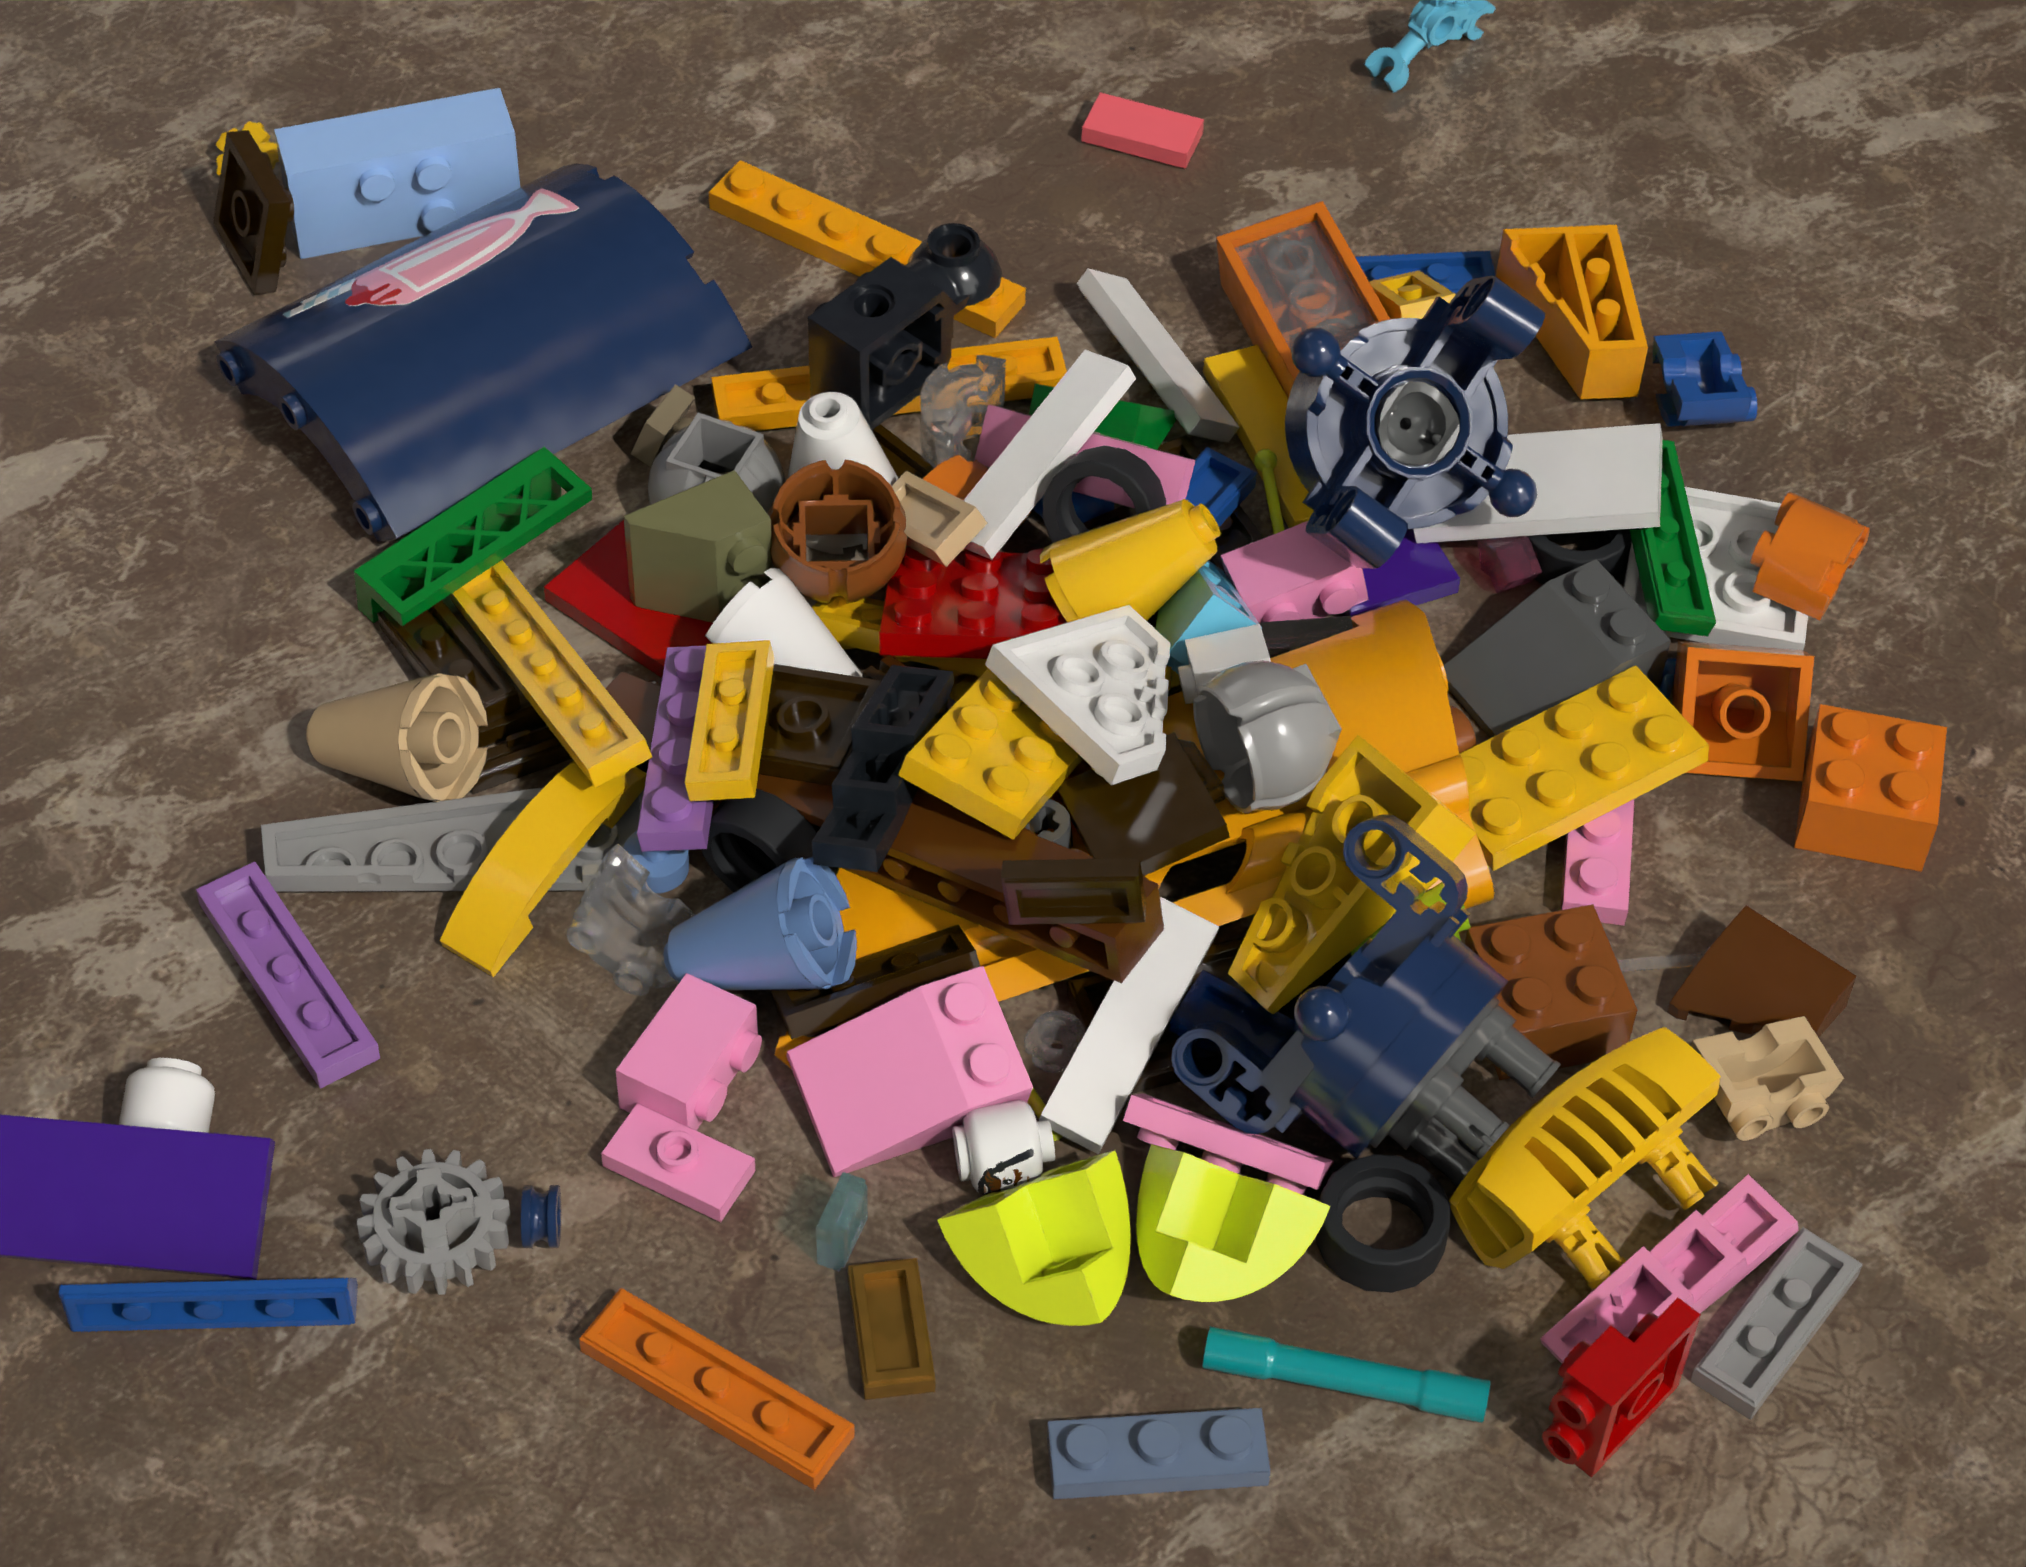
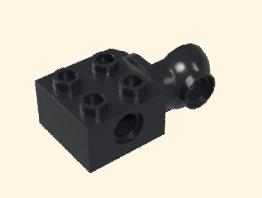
M949 223L936 227L928 235V239L924 240L911 254L907 265H903L890 257L871 272L862 274L853 285L835 298L819 305L808 316L810 398L825 392H838L849 396L856 402L869 427L873 430L943 378L951 359L954 315L966 306L975 305L989 298L1000 286L1002 270L996 254L979 238L978 233L964 224Z

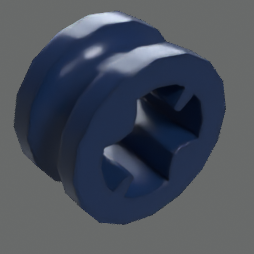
M524 1185L521 1201V1239L523 1248H533L534 1243L540 1240L547 1242L549 1248H559L561 1238L560 1186L550 1185L548 1191L538 1193L534 1190L533 1185Z

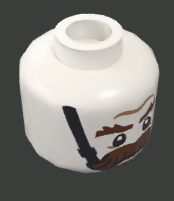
M1023 1100L1008 1101L972 1110L963 1118L962 1126L953 1127L954 1150L960 1181L971 1180L975 1190L982 1195L1012 1189L1026 1182L1033 1181L1043 1173V1162L1055 1161V1148L1050 1121H1036L1033 1109Z

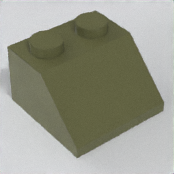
M735 470L624 515L630 599L636 607L713 623L725 606L750 581L761 588L772 580L764 573L772 568L770 553L772 544L771 518Z

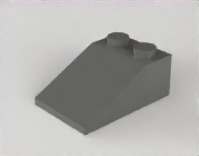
M1595 559L1546 582L1443 666L1446 671L1449 692L1487 736L1492 738L1635 665L1659 689L1671 640L1602 564Z

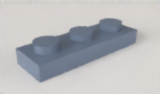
M1262 1408L1048 1421L1047 1442L1053 1499L1269 1485L1271 1471Z

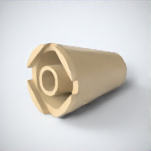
M437 673L321 704L313 712L307 725L306 740L315 760L324 766L431 802H439L465 797L478 782L486 762L488 748L478 747V726L488 727L487 715L478 692L465 678Z

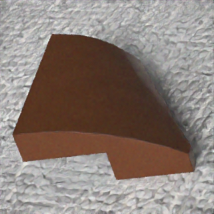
M1746 905L1691 971L1670 1001L1667 1013L1676 1019L1685 1021L1689 1011L1730 1019L1729 1030L1747 1034L1757 1033L1769 1023L1805 1016L1819 1038L1847 1006L1856 975Z

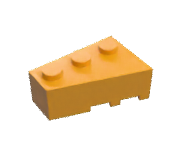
M1617 224L1503 229L1496 277L1545 312V319L1536 334V338L1580 399L1638 397L1648 345Z

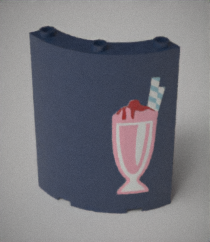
M576 163L563 166L214 341L220 352L216 356L217 364L226 381L231 386L237 385L241 394H252L267 400L281 410L283 417L292 429H301L331 465L354 499L353 511L359 524L369 535L374 534L377 542L397 539L434 519L544 446L552 454H555L667 394L675 384L680 387L752 348V345L715 280L704 285L696 271L687 261L693 257V249L655 206L620 178L612 176L603 180L599 177L596 167Z

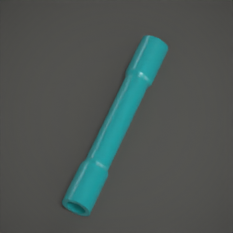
M1212 1326L1209 1328L1202 1365L1204 1369L1260 1380L1274 1378L1411 1405L1423 1412L1479 1423L1484 1422L1491 1383L1489 1380L1433 1369L1414 1370L1281 1344L1269 1337Z

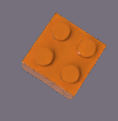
M1820 704L1806 749L1794 848L1922 872L1938 826L1947 727Z

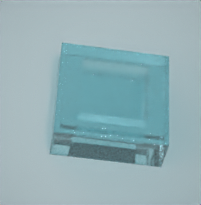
M845 1172L842 1173L816 1226L817 1264L839 1272L841 1268L845 1267L868 1219L866 1179Z

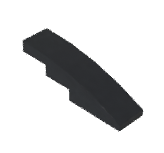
M891 665L851 727L853 751L832 783L833 808L812 840L814 865L878 872L901 829L919 788L901 778L898 774L905 756L944 716L954 684L953 671Z

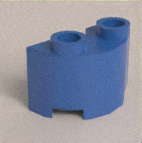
M1722 331L1653 337L1652 361L1653 364H1661L1663 382L1667 391L1664 394H1656V400L1661 417L1667 426L1747 422L1756 419V392L1752 386L1747 387L1742 376L1740 357L1737 353H1731Z

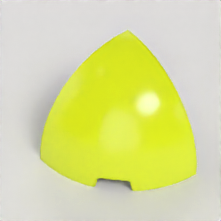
M1151 1144L1141 1177L1137 1202L1136 1233L1139 1255L1149 1279L1158 1289L1168 1295L1198 1302H1219L1251 1294L1275 1281L1299 1260L1317 1236L1330 1206L1277 1184L1239 1175L1187 1153Z
M1115 1150L1043 1172L1040 1177L1033 1181L1026 1182L1012 1189L992 1192L938 1219L943 1235L952 1252L970 1276L994 1298L1023 1315L1043 1322L1066 1326L1102 1323L1110 1315L1122 1294L1129 1266L1131 1235L1126 1188Z

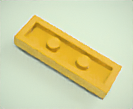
M770 640L707 644L685 777V787L689 801L755 798L775 660Z

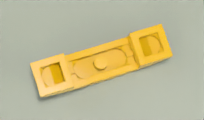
M575 761L565 767L528 803L485 858L447 923L440 939L442 946L494 977L533 929L528 915L602 823L611 829L615 826L643 791L647 773L634 767L623 776L611 779L595 788Z

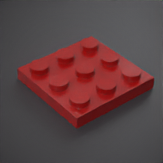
M907 547L898 570L888 581L879 632V655L987 659L993 644L1068 623L1059 611L1044 579L1054 573L1051 559L1042 564L1040 563V554L1044 548L1035 549L1029 553H1003L998 551L992 560L967 550L961 551L945 567L920 552Z

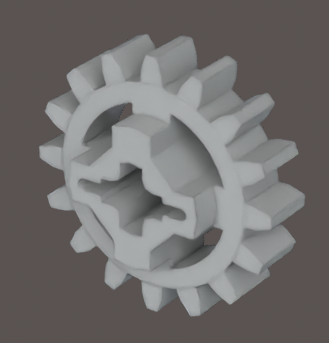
M426 1149L423 1151L422 1164L412 1166L402 1156L396 1159L398 1174L392 1178L380 1172L373 1177L377 1194L361 1195L360 1204L363 1217L357 1219V1228L360 1242L363 1243L366 1261L369 1266L380 1264L383 1281L390 1284L401 1275L406 1276L408 1292L413 1294L418 1292L424 1281H433L437 1294L442 1295L446 1293L448 1279L457 1277L462 1284L469 1287L474 1284L471 1271L473 1267L478 1265L490 1271L496 1267L494 1249H507L509 1245L507 1225L511 1224L512 1221L509 1200H506L504 1197L503 1183L500 1177L487 1179L485 1162L479 1159L468 1168L462 1167L460 1151L453 1150L445 1162H436L432 1150Z

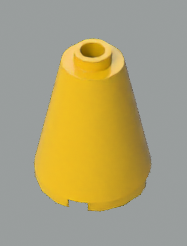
M1182 499L1054 542L1043 549L1040 554V563L1042 564L1051 559L1054 573L1044 579L1059 611L1067 622L1130 605L1148 621L1217 553L1215 539L1221 533L1215 518L1203 504L1194 506L1188 500Z

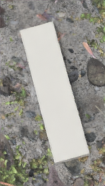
M1088 268L1077 282L1079 290L1169 410L1175 411V418L1187 434L1228 443L1240 428L1130 282L1126 278Z
M1088 350L1083 351L963 500L975 506L987 521L985 527L969 542L965 549L991 560L1045 494L1053 477L1077 454L1136 380L1129 365Z
M1160 897L1164 930L1121 984L1117 981L1112 983L1039 1118V1121L1049 1120L1052 1131L1097 1154L1100 1153L1219 929V926Z

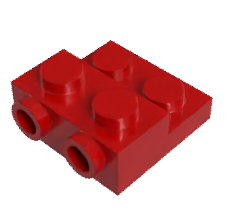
M1677 1297L1659 1317L1652 1312L1646 1314L1634 1327L1628 1338L1610 1325L1592 1345L1585 1340L1580 1341L1569 1352L1559 1368L1558 1375L1563 1378L1561 1388L1552 1397L1548 1408L1554 1416L1552 1424L1542 1433V1440L1550 1453L1563 1463L1575 1464L1592 1478L1678 1387L1701 1314Z

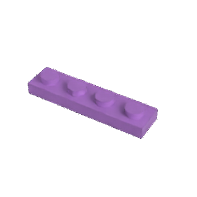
M706 646L667 648L650 750L653 758L649 759L637 830L642 852L707 849L714 800L689 801L685 787L686 770Z
M256 861L196 889L199 905L320 1089L380 1059L378 1043Z

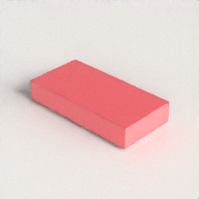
M1100 92L1082 126L1081 141L1186 169L1203 135L1204 119Z

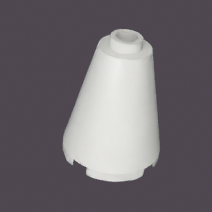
M825 392L813 396L803 404L798 415L788 478L802 467L817 461L826 460L831 469L837 470L843 465L845 460H852L869 466L881 474L891 486L898 480L894 469L866 419L852 398L838 392ZM867 534L806 535V545L809 548L828 554H844L843 547L859 544L863 545V550L867 549Z
M770 568L764 573L772 580L761 588L751 581L744 586L725 606L705 636L713 644L770 640L775 658L774 664L862 677L863 675L790 578L780 569Z

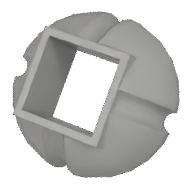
M698 412L691 424L676 432L663 445L662 451L655 457L649 473L648 499L651 505L721 476L714 472H731L735 470L768 514L779 489L786 482L780 460L771 445L764 439V434L755 432L749 427L737 426L731 421L719 420Z
M1268 661L1244 662L1222 670L1206 685L1196 689L1198 695H1202L1193 699L1196 731L1210 771L1221 770L1224 772V778L1219 783V788L1230 804L1238 811L1249 813L1261 810H1277L1298 802L1315 788L1327 770L1342 729L1307 664L1291 668Z

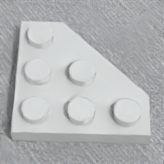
M1130 605L992 645L985 665L1007 685L1013 694L1029 706L1055 734L1072 747L1110 785L1158 769L1166 750V734L1163 733V720L1168 707L1169 680L1165 679V668L1170 658V642Z

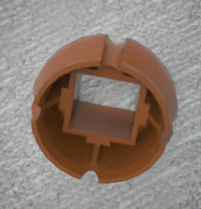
M826 460L817 461L802 467L792 474L781 486L768 512L771 518L772 544L770 553L775 569H780L788 576L804 597L821 603H829L833 597L837 596L843 597L847 603H852L875 594L896 573L906 553L907 535L904 532L906 529V515L892 486L881 474L869 466L852 460H845L843 465L837 470L831 469ZM867 534L868 560L806 561V535Z

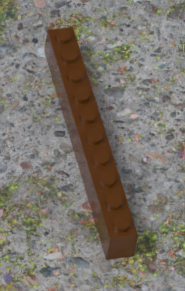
M621 671L605 689L644 736L651 750L661 684L655 681H645ZM649 760L636 767L647 773ZM758 774L757 789L776 795L794 807L813 826L816 832L819 831L833 808L832 786ZM918 788L901 829L878 872L842 868L1121 984L1164 930L1159 886L1143 876L1147 904L1145 922L1009 924L1001 882L1004 860L1094 858L1082 850L1069 849L1036 836L1026 828H1023L1013 840L921 788ZM714 800L712 813L724 800Z

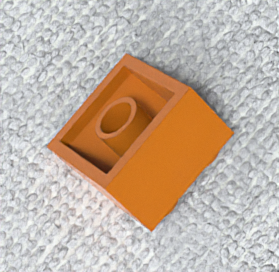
M1678 641L1672 705L1709 744L1708 761L1686 773L1803 782L1815 656L1803 650Z

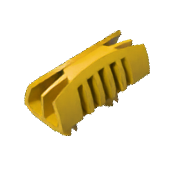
M1662 1027L1633 1039L1602 1056L1537 1101L1478 1160L1449 1199L1450 1208L1458 1225L1484 1265L1505 1269L1534 1251L1544 1241L1550 1243L1554 1240L1587 1280L1588 1286L1592 1290L1603 1283L1626 1260L1617 1253L1587 1215L1591 1210L1588 1204L1637 1162L1642 1165L1646 1161L1653 1167L1659 1178L1677 1198L1683 1210L1694 1205L1704 1197V1193L1719 1184L1715 1178L1711 1177L1694 1154L1687 1149L1679 1137L1683 1132L1680 1126L1718 1095L1721 1076L1688 1043L1666 1027Z

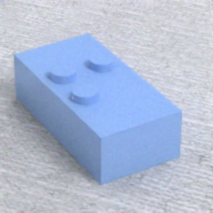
M500 88L274 129L283 186L289 189L294 202V218L291 226L301 259L425 236L521 188L515 131Z

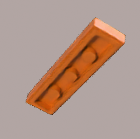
M623 1288L619 1289L579 1338L580 1351L813 1490L816 1489L855 1437V1425Z

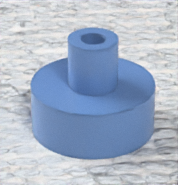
M636 831L629 836L623 846L624 873L628 882L640 891L655 894L671 891L682 884L688 875V850L642 852Z

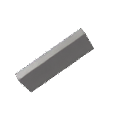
M1802 1227L1694 1368L1690 1381L1751 1420L1857 1279L1863 1264Z

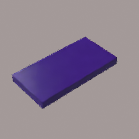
M0 1114V1257L257 1280L275 1141L264 1137Z

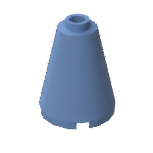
M813 857L790 859L675 926L671 930L668 943L664 947V962L667 971L673 979L679 982L687 973L723 990L829 989L834 985L842 984L848 981L856 963L857 950L855 929L844 932L839 912L850 908L846 893L835 873L828 866L814 865Z

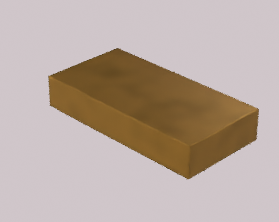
M911 1258L848 1265V1281L865 1400L935 1392L936 1379L918 1259Z

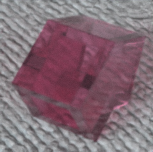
M1529 537L1477 539L1481 570L1490 576L1496 593L1528 584L1542 573Z

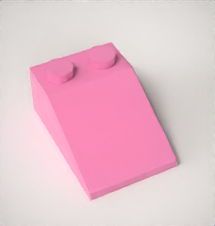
M984 966L913 989L787 1051L786 1055L833 1177L953 1138V1127L962 1126L963 1118L970 1111L1008 1101L1023 1100L1027 1102L1033 1089Z

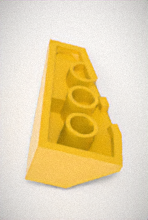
M1359 735L1355 737L1315 786L1306 805L1313 811L1298 843L1289 841L1281 858V862L1287 866L1273 897L1260 903L1228 972L1239 985L1272 1014H1275L1381 928L1397 911L1355 876L1346 865L1343 855L1344 841L1351 829L1371 817L1381 814L1393 815L1406 822L1452 862L1477 833ZM1370 830L1364 839L1365 854L1370 861L1383 866L1392 863L1396 848L1394 841L1387 833L1381 830ZM1415 856L1412 857L1409 865L1392 876V879L1399 884L1400 881L1411 875L1423 885L1425 891L1438 880V878H1434L1428 883H1424L1409 872L1413 867L1420 864V861Z

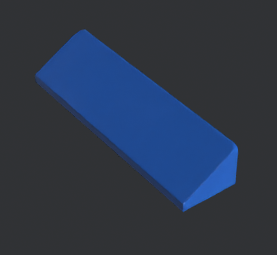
M357 1278L78 1284L60 1285L59 1296L70 1330L73 1332L355 1324L358 1283Z

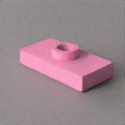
M638 1103L601 1153L603 1167L719 1222L723 1220L755 1173V1158Z

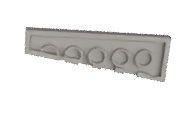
M543 788L261 825L265 876L276 892L465 891L497 841ZM644 789L612 829L603 823L599 826L548 891H638L628 882L625 876L623 846L629 836L638 830Z

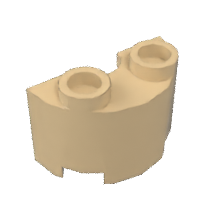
M1805 1016L1766 1024L1757 1034L1744 1040L1738 1041L1733 1032H1727L1695 1039L1691 1044V1047L1721 1076L1718 1095L1714 1097V1100L1737 1138L1742 1141L1754 1139L1765 1131L1790 1122L1795 1128H1804L1819 1121L1829 1110V1105L1825 1099L1833 1093L1844 1079Z

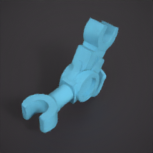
M1420 0L1409 18L1408 27L1410 31L1395 47L1379 48L1372 52L1367 58L1365 66L1374 78L1384 68L1394 66L1392 71L1384 78V81L1392 92H1396L1407 83L1409 78L1408 65L1424 46L1429 49L1432 45H1440L1447 40H1460L1463 34L1470 40L1481 38L1483 31L1475 26V24L1483 14L1493 13L1496 7L1487 0Z

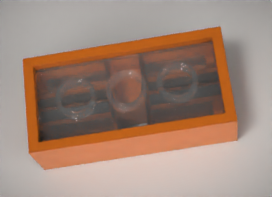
M1323 201L1216 237L1221 286L1253 345H1258L1288 398L1299 373V370L1293 363L1291 349L1294 340L1302 331L1309 328H1322L1331 332L1334 336L1356 325L1390 319Z

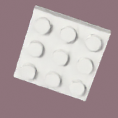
M1685 487L1716 624L1708 637L1670 631L1663 632L1668 637L1702 643L1803 650L1808 615L1752 592L1760 570L1759 567L1750 563L1752 554L1765 530L1776 533L1779 526L1775 525V519L1782 503ZM1631 542L1623 588L1648 615Z

